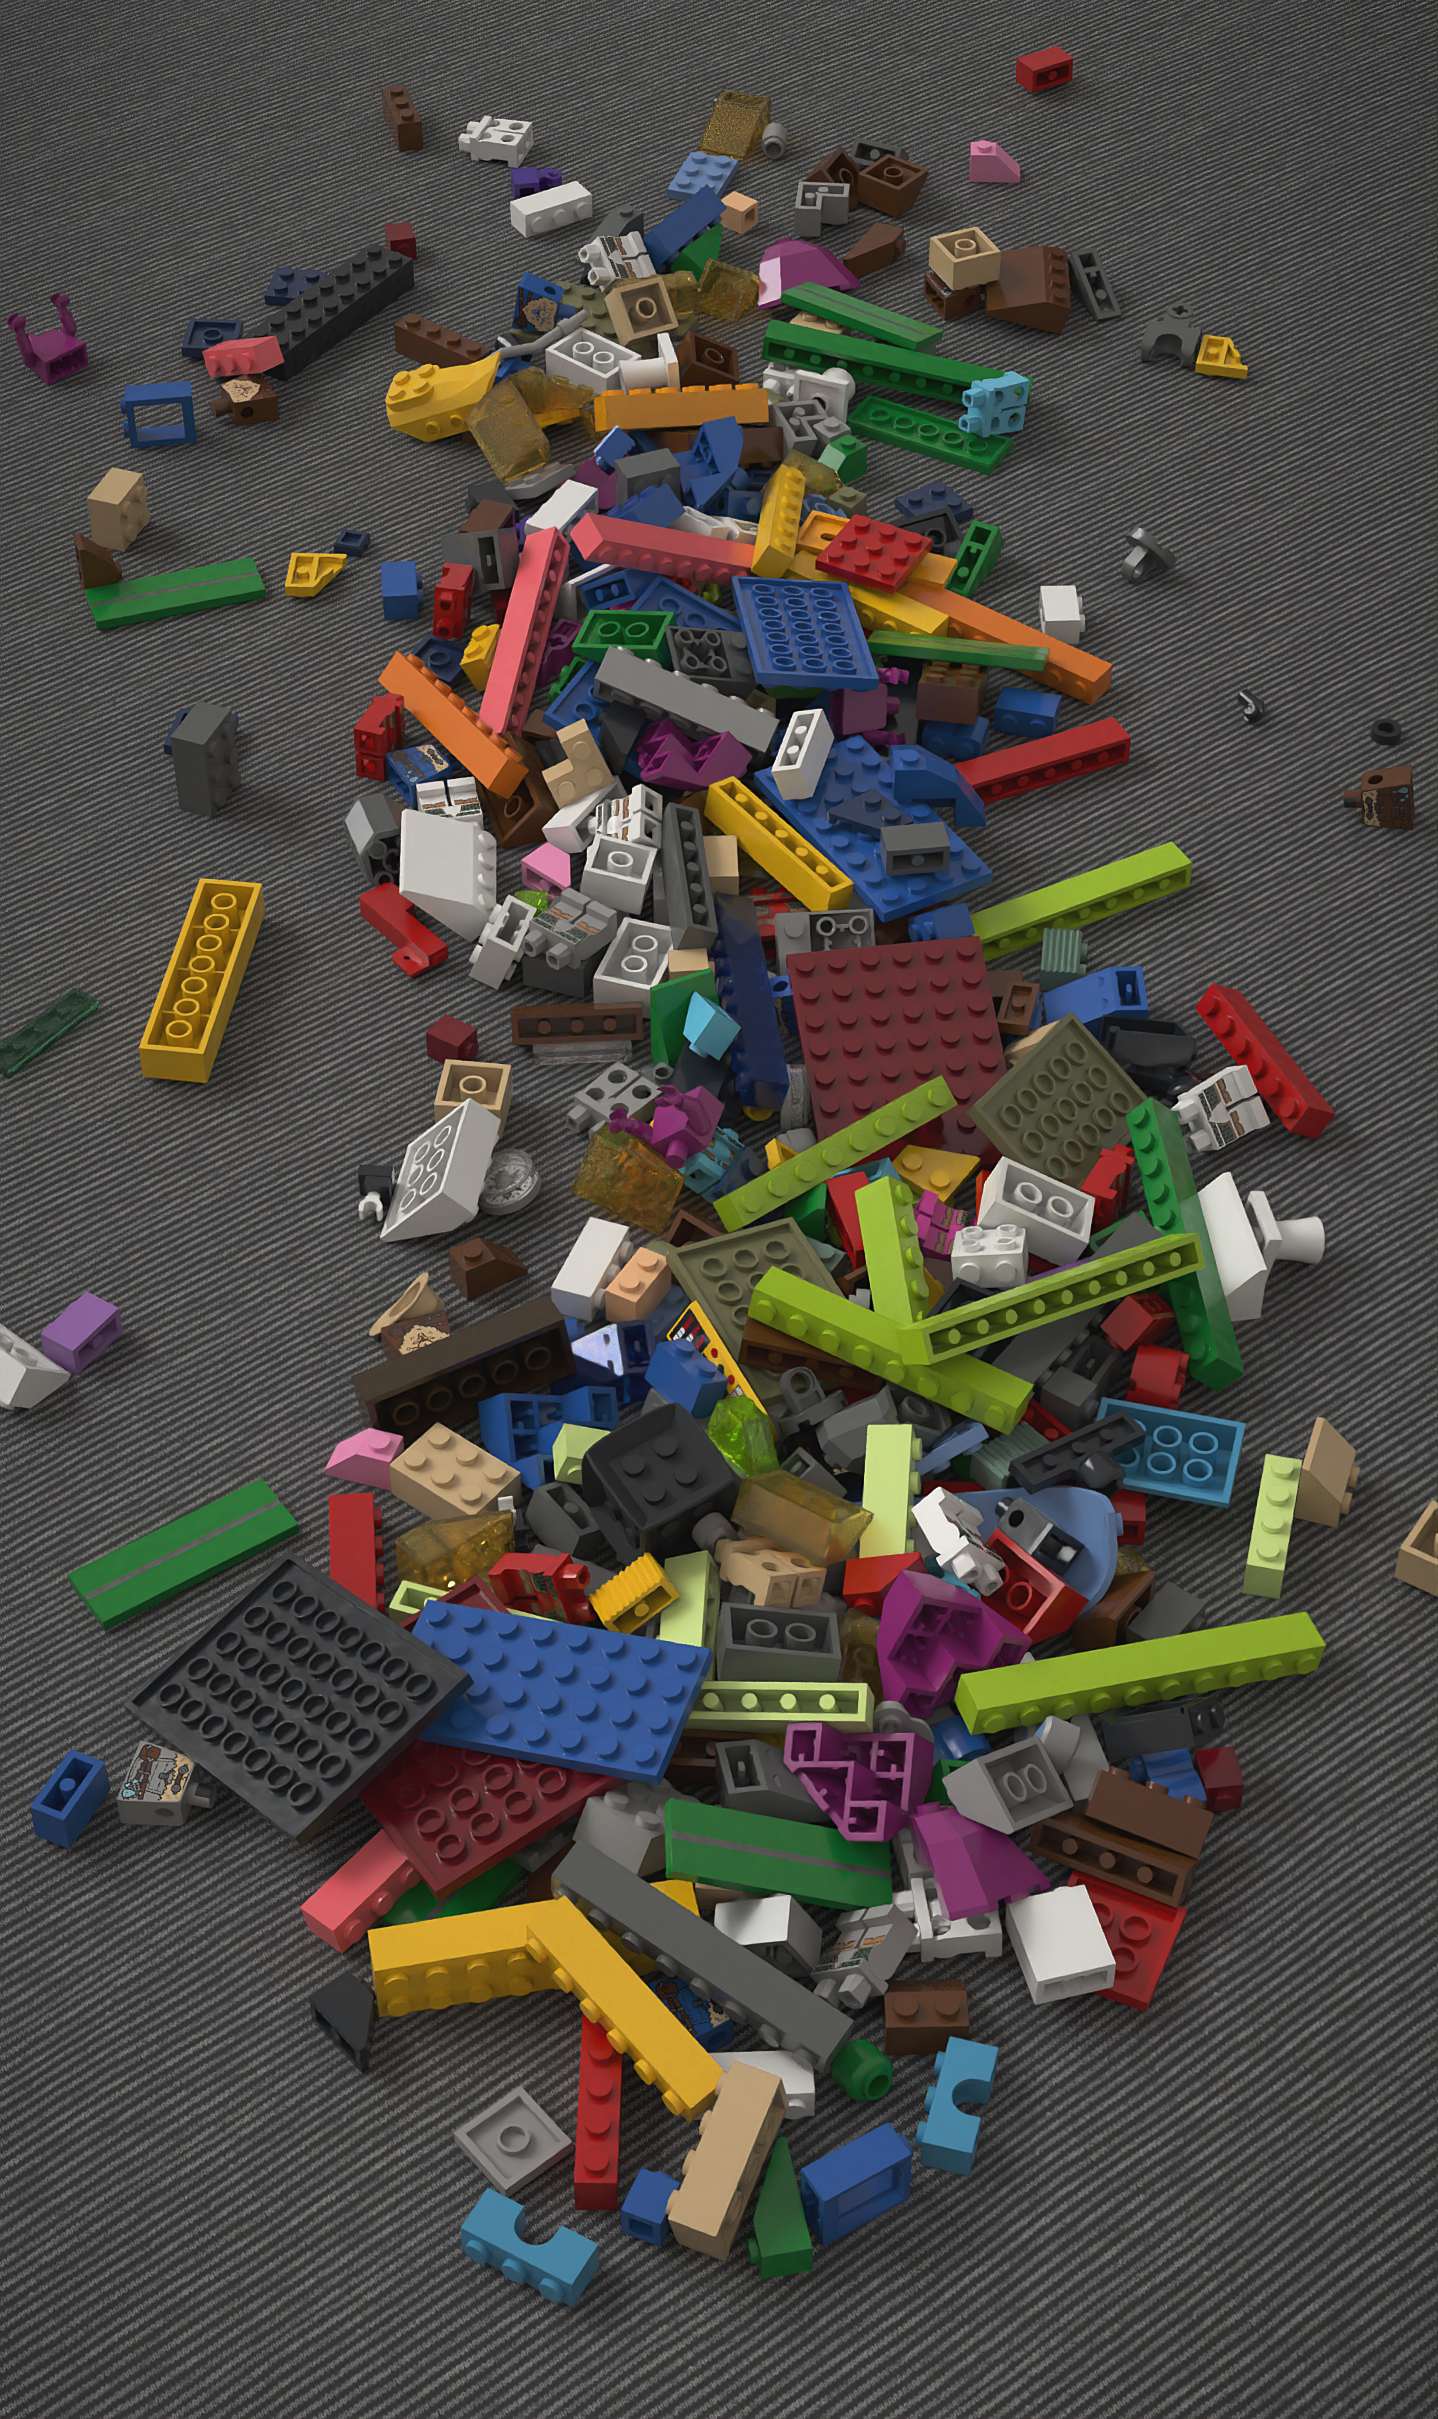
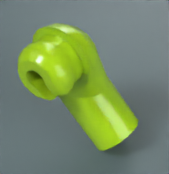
M705 582L706 592H703L704 596L700 598L717 607L723 600L719 584Z

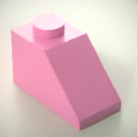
M985 140L971 142L970 182L1020 183V165L996 142Z
M547 842L521 860L522 884L553 902L555 896L561 897L563 891L568 887L571 888L570 855Z
M368 1428L337 1444L325 1468V1475L392 1491L389 1465L404 1452L403 1436Z

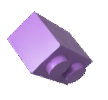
M86 1291L77 1301L72 1302L67 1310L53 1323H49L40 1334L44 1355L57 1365L78 1375L123 1333L119 1308Z

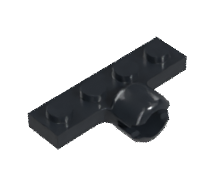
M1131 1064L1126 1072L1137 1086L1165 1092L1168 1095L1165 1100V1106L1169 1109L1179 1103L1177 1096L1188 1092L1215 1075L1214 1073L1199 1074L1185 1070L1183 1066H1180V1068L1138 1064ZM1257 1090V1093L1250 1097L1261 1096V1094Z
M1123 1409L1011 1460L1008 1471L1030 1495L1065 1479H1072L1081 1488L1096 1491L1110 1499L1123 1487V1479L1126 1477L1125 1470L1113 1457L1143 1444L1147 1433Z

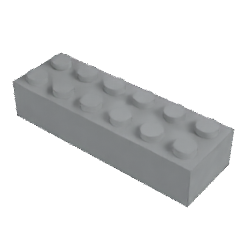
M609 646L594 680L593 696L611 704L615 699L647 713L646 719L652 722L668 717L686 737L699 741L729 731L753 756L748 764L760 769L775 738L779 719H776L775 714L769 710L751 708L747 706L746 701L739 697L730 696L728 698L719 694V690L712 685L702 683V685L690 681V677L679 671L671 673L664 670L660 663L652 659H645V661L634 656L632 651L618 646L617 649Z

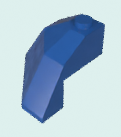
M735 416L704 422L692 450L672 454L680 465L682 506H689L703 513L732 482L738 468L745 439L744 431L740 425L738 426Z
M890 745L887 763L891 767L894 800L922 799L930 808L952 807L955 827H986L983 800L954 765L919 745Z
M585 1386L562 1396L501 1393L478 1403L481 1438L489 1453L521 1473V1483L532 1490H535L536 1487L558 1481L555 1480L552 1447L564 1423L610 1432L614 1431L619 1424L615 1387ZM566 1482L571 1488L575 1485L574 1483Z

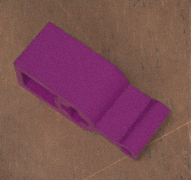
M561 618L548 633L536 679V686H547L548 680L554 673H561L564 665L570 666L575 656L579 657V654L572 651V645L583 625L582 623Z

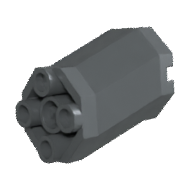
M381 792L356 797L350 811L345 814L342 822L347 844L351 846L365 880L376 887L390 882L400 887L402 811L405 808Z
M891 1382L889 1386L883 1387L879 1393L847 1405L840 1411L822 1420L815 1431L821 1450L826 1453L824 1459L832 1468L838 1470L843 1468L846 1471L857 1473L864 1477L868 1425L912 1424L916 1438L922 1439L923 1449L940 1439L949 1429L950 1423L943 1405L937 1402L931 1404L924 1396Z

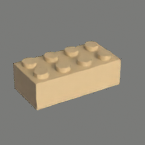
M736 2060L733 2061L729 2072L723 2071L719 2077L715 2090V2095L719 2096L713 2111L707 2110L702 2118L699 2127V2135L702 2138L697 2150L691 2149L687 2154L682 2169V2174L686 2176L680 2190L674 2189L671 2193L665 2211L666 2215H669L668 2221L678 2244L725 2261L789 2106L781 2077Z

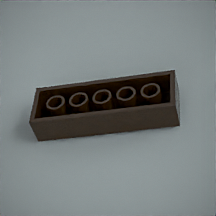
M549 1295L353 1375L351 1380L365 1429L371 1428L403 1436L404 1444L420 1438L437 1422L446 1427L479 1413L478 1403L501 1393L525 1394L577 1372L565 1319Z

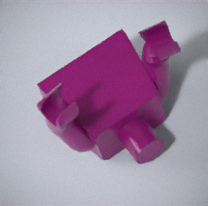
M59 293L52 295L50 300L59 312L58 317L62 325L60 331L52 329L39 336L35 334L28 335L24 330L26 325L24 315L18 317V313H15L7 318L10 330L16 333L15 339L24 365L30 368L47 385H51L88 366L86 343L75 338L77 326L71 311L66 307L70 303V299L66 295L60 297Z
M894 667L892 669L876 668L879 677L878 690L860 693L852 689L839 688L836 691H830L829 723L834 722L836 734L858 733L868 744L888 745L889 748L890 745H906L905 732L896 734V732L889 733L887 731H879L878 729L885 727L886 715H896L900 709L898 697L887 696V685L882 683L891 682L898 684L899 680L907 685L909 671Z
M667 1085L656 1089L664 1092L668 1098L659 1097L654 1099L659 1107L655 1109L653 1127L634 1118L628 1119L622 1108H618L609 1114V1119L612 1120L609 1123V1131L611 1133L617 1134L624 1130V1133L639 1138L656 1153L663 1155L665 1163L669 1167L680 1169L684 1167L687 1158L705 1150L709 1146L724 1109V1104L702 1085L685 1094L679 1093L674 1085Z

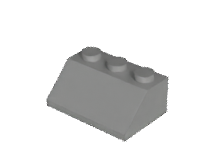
M1037 1735L976 1758L942 1778L948 1797L956 1806L961 1816L1008 1835L1074 1807Z

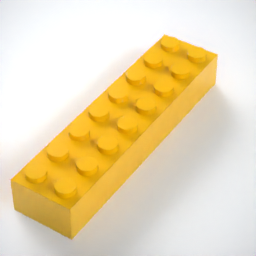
M200 878L139 1046L143 1077L201 1083L208 1082L265 914L262 884Z
M674 1879L650 1883V1885L700 1917L692 1882ZM553 1899L367 1930L379 2017H399L409 2012L420 2010H441L450 2005L468 2002L482 2003L492 1998L509 1995L523 1996L533 1991L551 1988L561 1989L552 1976L554 1971L545 1961L542 1963L537 1962L525 1945L527 1942L526 1925L557 1900ZM581 1912L583 1916L587 1919V1915ZM594 1927L638 1976L659 1970L655 1966L653 1959L642 1952L641 1954H635L628 1950L621 1943V1938L610 1930L604 1932Z

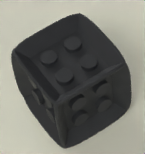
M677 1402L657 1407L617 1428L594 1443L582 1458V1487L586 1503L598 1527L626 1566H630L632 1562L638 1560V1557H643L645 1552H649L665 1570V1559L701 1551L692 1539V1532L696 1524L708 1514L718 1512L731 1524L736 1532L739 1528L741 1515L740 1491L734 1475L725 1458L700 1424Z

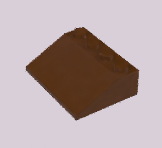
M1044 245L1002 251L999 279L984 284L986 315L1061 335L1071 310L1067 251H1063L1059 247Z
M738 424V426L742 427L745 436L738 467L742 469L749 468V463H756V467L773 466V461H783V427ZM701 426L645 430V433L654 442V445L659 447V450L668 448L672 454L692 450Z

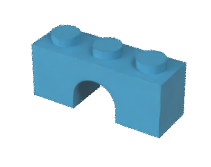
M950 2036L946 2052L938 2051L934 2067V2076L939 2077L937 2087L929 2086L924 2106V2111L930 2112L928 2121L919 2122L915 2139V2146L922 2148L920 2165L970 2176L979 2142L981 2117L965 2114L958 2110L956 2106L964 2102H977L988 2105L997 2071L999 2047Z
M489 2188L486 2189L460 2227L462 2250L465 2251L468 2257L477 2263H488L500 2269L507 2278L516 2283L525 2282L537 2288L545 2298L553 2302L562 2301L573 2307L599 2268L598 2244L562 2225L554 2237L544 2244L530 2245L521 2241L519 2238L526 2229L524 2206Z

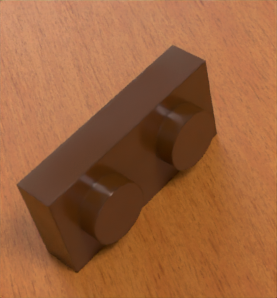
M1008 980L997 1016L999 1032L1013 1035H1029L1040 996V984Z

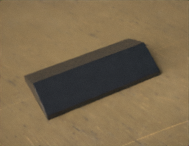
M950 507L889 523L897 528L933 539L932 549L929 553L955 559L964 540V536Z

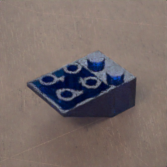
M651 1319L614 1322L570 1343L577 1372L550 1383L551 1395L562 1396L585 1386L615 1387L617 1404L646 1401L649 1390L654 1388L645 1379L656 1349Z

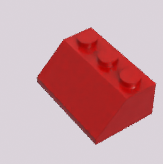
M996 1528L986 1544L995 1550L996 1555L1000 1556L1005 1564L998 1571L1004 1582L1003 1585L989 1596L981 1594L977 1588L969 1583L967 1585L971 1590L975 1589L981 1594V1601L1027 1634L1033 1641L1031 1645L1067 1631L1089 1600L1049 1566L1031 1556L1004 1532Z

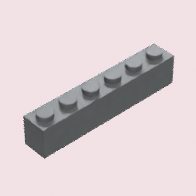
M669 802L662 816V821H660L662 824V835L659 854L673 950L706 948L708 955L718 930L699 809Z

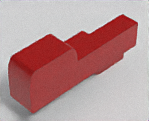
M394 883L382 884L359 896L361 916L399 948V950L392 954V961L410 978L448 959V945L416 919L415 904L399 894V887Z

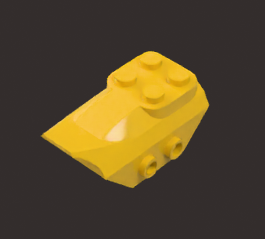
M501 352L469 365L440 369L437 365L425 364L417 370L410 372L402 371L396 374L385 399L391 428L427 443L476 429L500 365Z

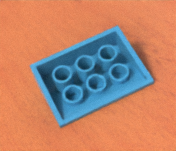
M1102 1397L1096 1422L1124 1409L1147 1433L1143 1444L1113 1457L1126 1472L1122 1489L1228 1508L1241 1458L1246 1423Z

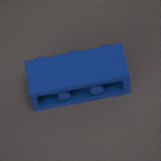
M628 568L579 586L588 612L590 609L604 610L641 597L659 574Z

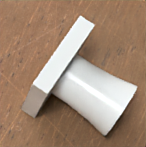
M668 333L657 334L659 358L634 361L618 360L621 389H624V395H629L628 390L642 388L654 390L665 387H678V392H681L678 360Z
M830 368L823 375L798 370L795 373L793 401L818 400L829 418L834 416L846 424L848 401L852 399L855 393V382L852 376L841 368Z
M1251 1191L1244 1210L1267 1267L1266 1281L1275 1259L1318 1264L1322 1258L1325 1244L1321 1220L1314 1216L1298 1220L1275 1221L1264 1191Z

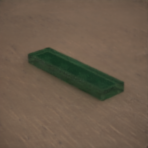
M75 987L0 1045V1074L8 1079L13 1077L99 1009L98 1000Z

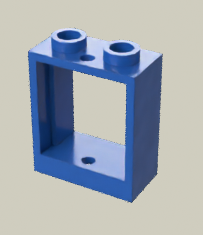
M190 381L124 386L125 397L120 398L121 413L127 414L128 421H123L124 437H130L131 448L197 442ZM172 403L182 404L184 425L136 429L134 407Z
M889 2122L801 2169V2202L806 2223L823 2247L909 2200L910 2180H912L911 2161L914 2156L913 2149L908 2139L903 2134L898 2135Z

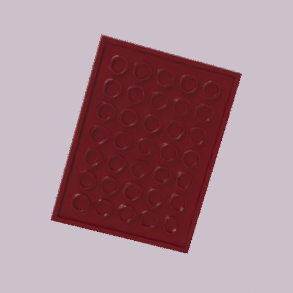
M980 936L786 954V966L817 1143L920 1085L942 1075L958 1105L844 1170L889 1157L892 1163L907 1145L977 1156L981 1161L979 1168L975 1172H981L982 1169L993 1171L1004 1155L966 1113L1007 1073Z
M478 1575L436 1600L511 1614ZM423 1609L398 1623V1625L412 1633ZM417 1738L360 1791L357 1796L436 1899L440 1901L584 1809L589 1797L604 1796L607 1791L614 1790L628 1781V1779L495 1755L489 1752L485 1753L467 1748L447 1746L438 1742H426L423 1739Z

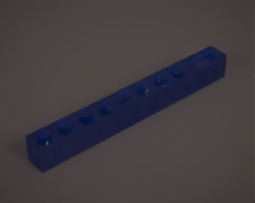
M716 892L713 904L718 934L712 945L711 956L716 960L715 976L719 977L718 994L722 995L723 999L721 1008L741 1026V1029L728 1046V1050L733 1054L732 1071H736L737 1076L735 1089L740 1092L742 1105L781 1112L790 1082L753 898Z

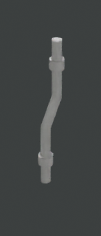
M583 309L571 318H564L558 322L556 328L533 343L500 348L488 357L501 352L500 362L504 358L537 353L560 337H566L574 332L575 327L590 318L589 314Z

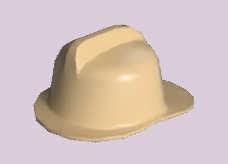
M427 1272L421 1274L409 1286L403 1296L376 1321L369 1332L370 1336L380 1334L382 1327L444 1309V1302L427 1284L429 1279Z

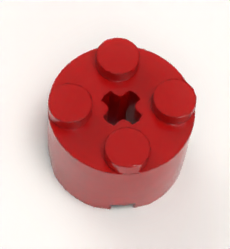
M1141 1342L1136 1353L1130 1377L1132 1379L1130 1391L1128 1390L1126 1401L1178 1411L1180 1392L1183 1393L1186 1383V1370L1190 1354Z

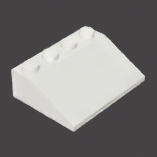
M411 809L403 810L401 819L399 894L471 943L481 935L487 922L493 925L488 920L496 905V840L489 832L481 830L472 823Z
M468 1098L410 1143L380 1240L387 1243L454 1230L464 1222H470L479 1210L477 1203L486 1185L484 1178L486 1171L492 1164L491 1154L493 1147L499 1139L497 1132L501 1119L472 1098Z

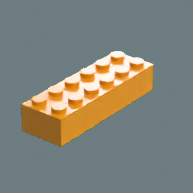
M758 383L735 385L736 390H732V384L709 386V391H705V386L683 387L682 392H678V387H665L655 389L653 394H651V388L628 390L629 395H624V389L602 391L601 397L594 398L596 431H611L615 426H618L621 430L702 426L704 422L735 416L737 424L769 422L767 388H759Z

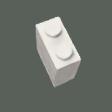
M1084 1884L1074 1887L1064 1886L1052 1892L1035 1896L1029 1895L1024 1899L1007 1904L1005 1927L1035 2005L1113 1987L1116 1962Z

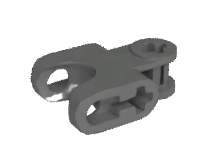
M1179 302L1173 303L1168 306L1163 322L1149 320L1141 343L1140 360L1153 362L1156 356L1160 354H1173L1179 357V366L1193 368L1201 344L1202 328L1190 326L1193 317V308L1190 305Z

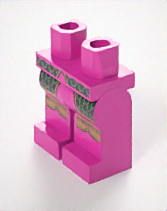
M926 1189L913 1210L914 1219L918 1225L917 1236L920 1251L923 1256L952 1263L951 1255L956 1231L976 1226V1218L967 1211L954 1210L937 1202L938 1194Z

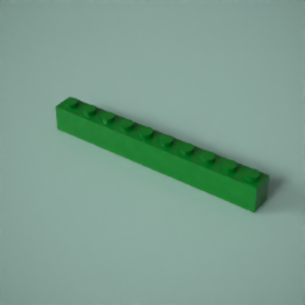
M770 319L764 337L761 356L763 360L824 373L830 368H841L847 371L853 380L962 405H964L962 401L963 391L971 389L972 381L979 380L982 382L984 379H996L1004 377L1005 371ZM1023 376L1030 380L1027 404H1023L1027 410L1034 378ZM1016 388L1013 393L1020 395L1021 388Z
M1150 1097L1126 1114V1119L1153 1227L1164 1236L1198 1233L1206 1267L1168 1280L1167 1283L1185 1353L1190 1354L1188 1362L1190 1374L1195 1379L1219 1392L1243 1376L1245 1372L1178 1116L1175 1112Z

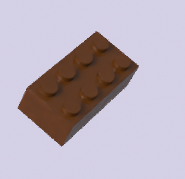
M929 660L918 682L915 719L975 725L986 699L989 666Z

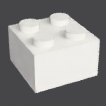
M596 833L584 867L579 893L591 898V902L595 900L609 908L617 909L624 913L640 915L652 878L657 848Z

